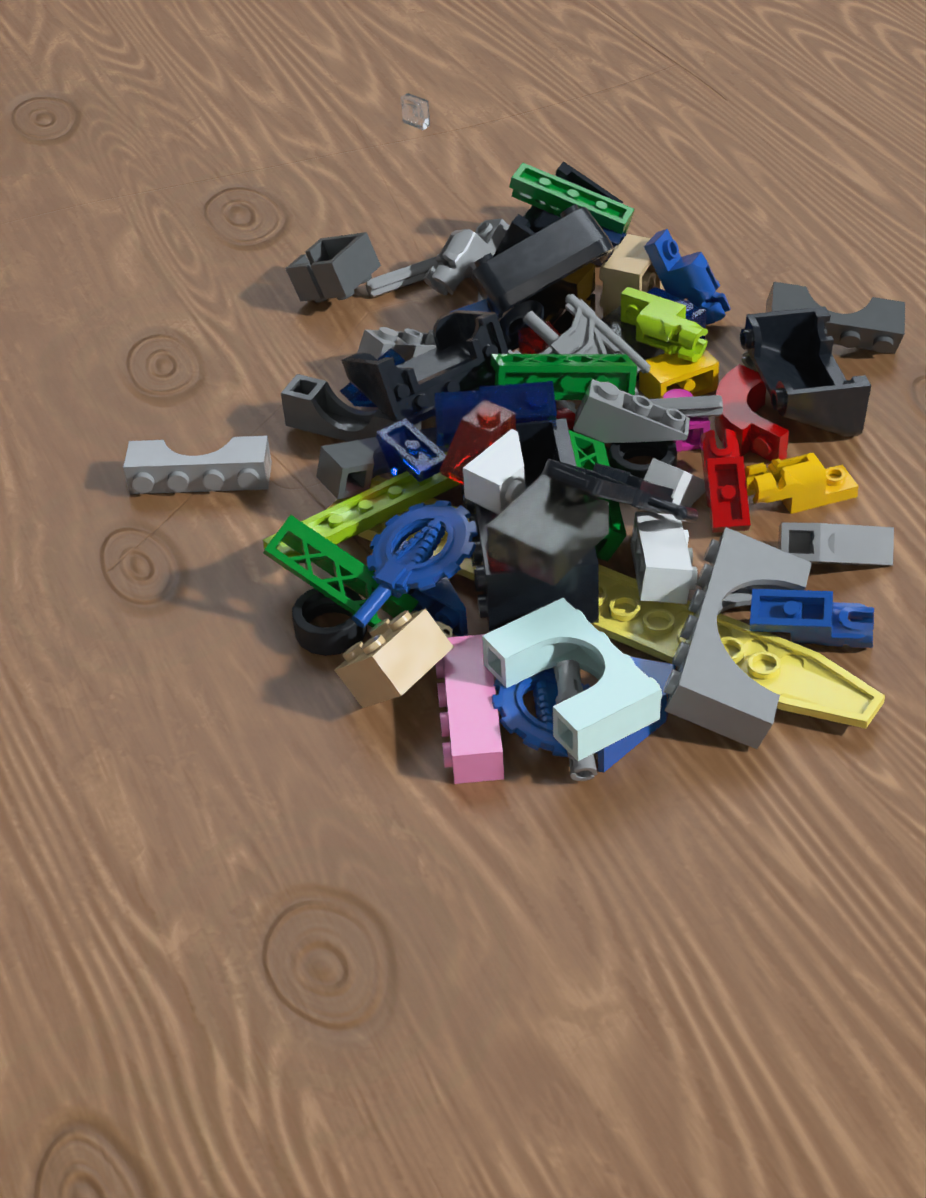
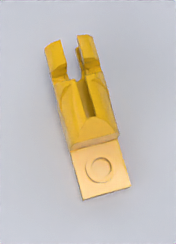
M814 453L784 460L774 459L768 465V468H766L764 462L746 466L745 468L747 495H755L753 497V504L771 503L781 500L790 514L858 496L859 486L843 465L825 469Z

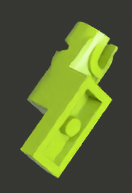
M627 287L621 293V321L636 326V341L662 349L664 353L669 355L678 353L679 358L691 362H697L701 358L708 341L700 337L702 335L705 336L708 330L701 327L698 323L686 319V305L631 287Z

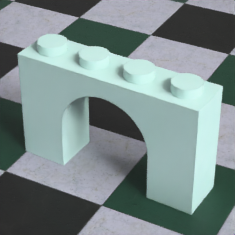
M564 598L482 636L484 666L505 688L517 684L541 671L553 668L558 662L564 660L577 661L581 670L589 672L599 680L589 689L553 706V737L577 761L660 720L662 691L656 680L644 674L629 655L623 654L615 647L604 632H599L579 609H575Z

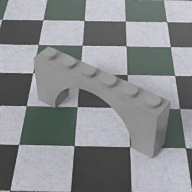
M726 527L719 541L711 540L704 556V560L709 562V564H704L696 583L702 589L697 588L688 610L693 612L694 615L689 614L680 637L686 639V642L681 641L675 652L672 664L678 666L677 670L672 669L663 692L669 694L665 711L758 749L773 725L780 695L751 679L733 661L721 641L717 626V615L734 607L751 605L752 589L805 590L811 562Z

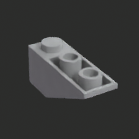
M380 327L379 330H364L357 353L371 354L377 361L390 357L393 358L396 366L437 347L433 338V330H429L428 333H420L417 330L406 328L402 332L387 327Z
M592 379L576 411L573 431L604 443L677 441L687 439L690 418L684 416L677 409H666L656 405L644 396L631 395L621 391L612 383L599 382Z
M782 522L779 525L778 549L809 561L811 564L893 565L894 527Z

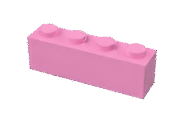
M485 634L448 637L454 648L435 664L437 679L445 678V683H437L439 707L448 708V712L440 713L442 737L450 736L451 742L442 744L445 768L453 767L454 784L504 780L503 750L498 709H494L491 698L492 695H496L495 686H493L494 675L484 666L482 636Z

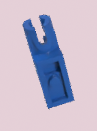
M668 229L656 232L644 248L669 299L674 302L687 299L688 305L702 325L712 324L723 319L726 316L725 312L730 311L731 307L725 294L716 292L720 287L719 281L715 279L702 252L681 257L678 245L672 239Z
M752 589L750 631L791 633V640L796 644H817L837 647L847 644L854 648H873L874 607H867L860 603L834 602L833 591Z

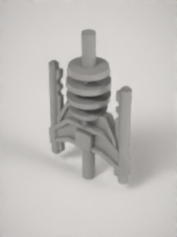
M574 294L566 296L565 302L567 305L565 308L575 318L572 327L561 336L556 334L533 311H530L523 319V322L549 345L543 353L539 354H607L605 344L614 354H627L637 365V374L640 371L643 374L649 373L651 370L650 364L596 316L595 311L582 299L579 300ZM517 349L514 352L508 350L509 354H521ZM635 387V395H638L639 392ZM548 400L557 410L568 408L576 415L577 410L573 402Z

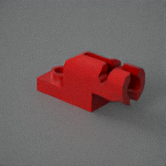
M725 429V438L722 441L723 449H719L716 445L715 431H707L700 436V447L712 533L724 532L726 527L734 531H748L751 523L744 458L740 456L736 433L733 430Z

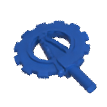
M436 501L432 505H425L423 502L409 507L410 511L400 516L396 514L385 523L386 528L381 534H376L371 541L372 555L367 556L369 571L376 570L372 577L379 586L353 615L352 620L358 626L364 628L391 595L400 598L403 594H408L410 589L419 588L420 591L430 589L436 586L435 582L445 577L450 579L461 570L459 565L465 558H470L475 550L476 545L472 542V538L478 535L475 520L471 522L467 520L471 514L466 508L461 505L458 508H454L450 501ZM446 531L448 533L446 544L437 555L431 558ZM416 533V534L414 535V538L409 539V540L407 541L408 543H405V544L401 547V549H399V547L401 546L402 542H404L411 534Z
M554 668L541 671L508 688H505L496 678L493 686H495L498 693L497 695H492L491 698L494 709H498L502 716L500 723L510 734L515 732L524 739L522 743L538 751L539 748L552 751L554 756L568 757L567 750L553 737V706L556 705L555 699L558 696ZM582 684L583 691L589 689L591 686L589 684ZM532 690L537 719L528 712L523 702V695Z

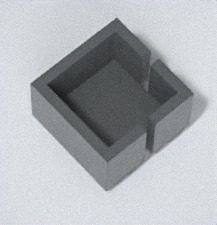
M367 232L320 238L305 251L306 254L300 255L285 269L300 302L314 300L315 303H319L329 298L344 300L351 297L355 293L354 289L360 284L369 281L372 278L371 274L381 264Z

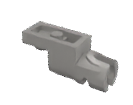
M501 218L485 220L477 227L475 232L470 229L452 232L440 254L436 256L435 261L438 262V267L431 266L424 278L426 284L443 295H447L448 292L452 295L464 278H471L472 271L477 268L474 262L489 253L494 256L510 225Z

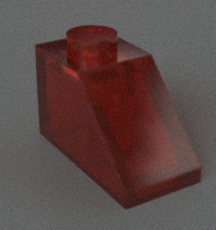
M484 400L463 417L440 468L441 475L464 485L463 467L511 429L516 431L515 412Z

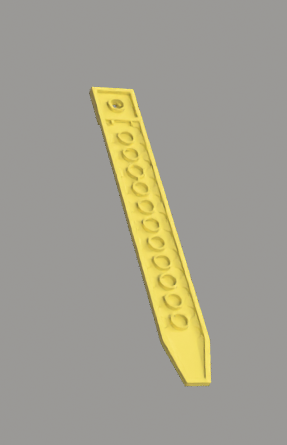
M377 475L371 479L370 488L388 479ZM349 498L338 499L328 508L337 505ZM431 498L424 503L425 505H432L440 500ZM406 510V511H404V512L398 514V516H400V515H402V514H404L405 512H408V511H410V510ZM387 521L361 532L358 536L372 541L376 534H381L386 528L385 523ZM446 531L433 553L434 556L443 549L447 542L448 533ZM416 533L411 534V535L406 539V541H408V540L411 539V538H414V535H415ZM523 542L517 544L513 550L521 555H530L537 552L539 547L532 542ZM471 557L465 558L459 565L461 570L457 574L474 580V569H476V566L472 567ZM599 565V623L591 624L599 632H604L609 638L672 664L680 642H686V639L680 637L689 614L693 616L694 613L688 610L691 602L687 600V604L641 601L636 579ZM721 613L717 615L718 632L726 651L739 668L751 679L780 695L777 705L778 709L866 729L884 704L885 695L822 654L768 632L750 631V625Z

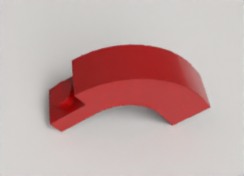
M741 364L737 365L721 379L716 391V395H720L723 400V413L720 416H715V430L720 441L722 442L723 438H725V429H730L736 433L740 456H744L751 451L769 461L778 458L780 460L787 459L789 430L754 413L765 405L766 387L759 373Z

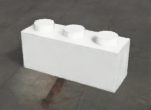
M635 512L630 545L641 601L687 604L689 589L695 590L697 567L692 566L693 549L688 548L689 532L683 529L682 522L677 520L672 514Z

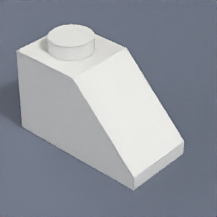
M513 429L463 467L465 498L499 515L505 513L514 504L519 503L525 496L526 491L524 462L518 432Z
M655 458L652 459L644 478L648 482L674 489L671 495L674 498L672 503L691 507L706 491L703 479Z

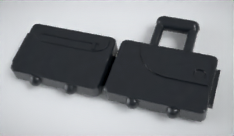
M552 459L547 460L543 471L544 476L582 490L591 496L629 504L638 509L655 513H669L674 515L677 520L690 523L695 522L699 516L698 511L692 507L672 503L674 498L671 495L674 489L648 482L631 475L628 471L595 463L593 470H588Z

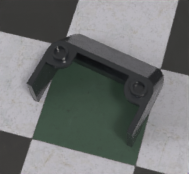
M577 204L560 213L562 219L495 257L489 253L474 262L477 268L472 271L471 279L482 299L487 300L491 312H496L499 321L503 317L504 312L593 261L600 259L602 263L607 260L614 246L586 207L579 209Z

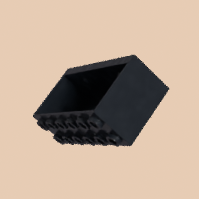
M566 418L463 428L464 443L458 444L460 466L467 465L511 429L518 432L524 462L525 496L519 503L514 504L502 515L488 510L463 496V506L471 514L467 520L468 522L475 520L478 528V535L472 538V542L475 543L476 547L471 555L472 567L476 566V569H474L476 592L483 591V595H478L480 618H487L489 632L561 598H564L575 609H579L590 623H599V564L583 492L543 475L548 459L577 466ZM461 467V473H459L461 494H465L463 467ZM532 542L538 545L539 550L530 555H521L516 553L513 548L519 543Z

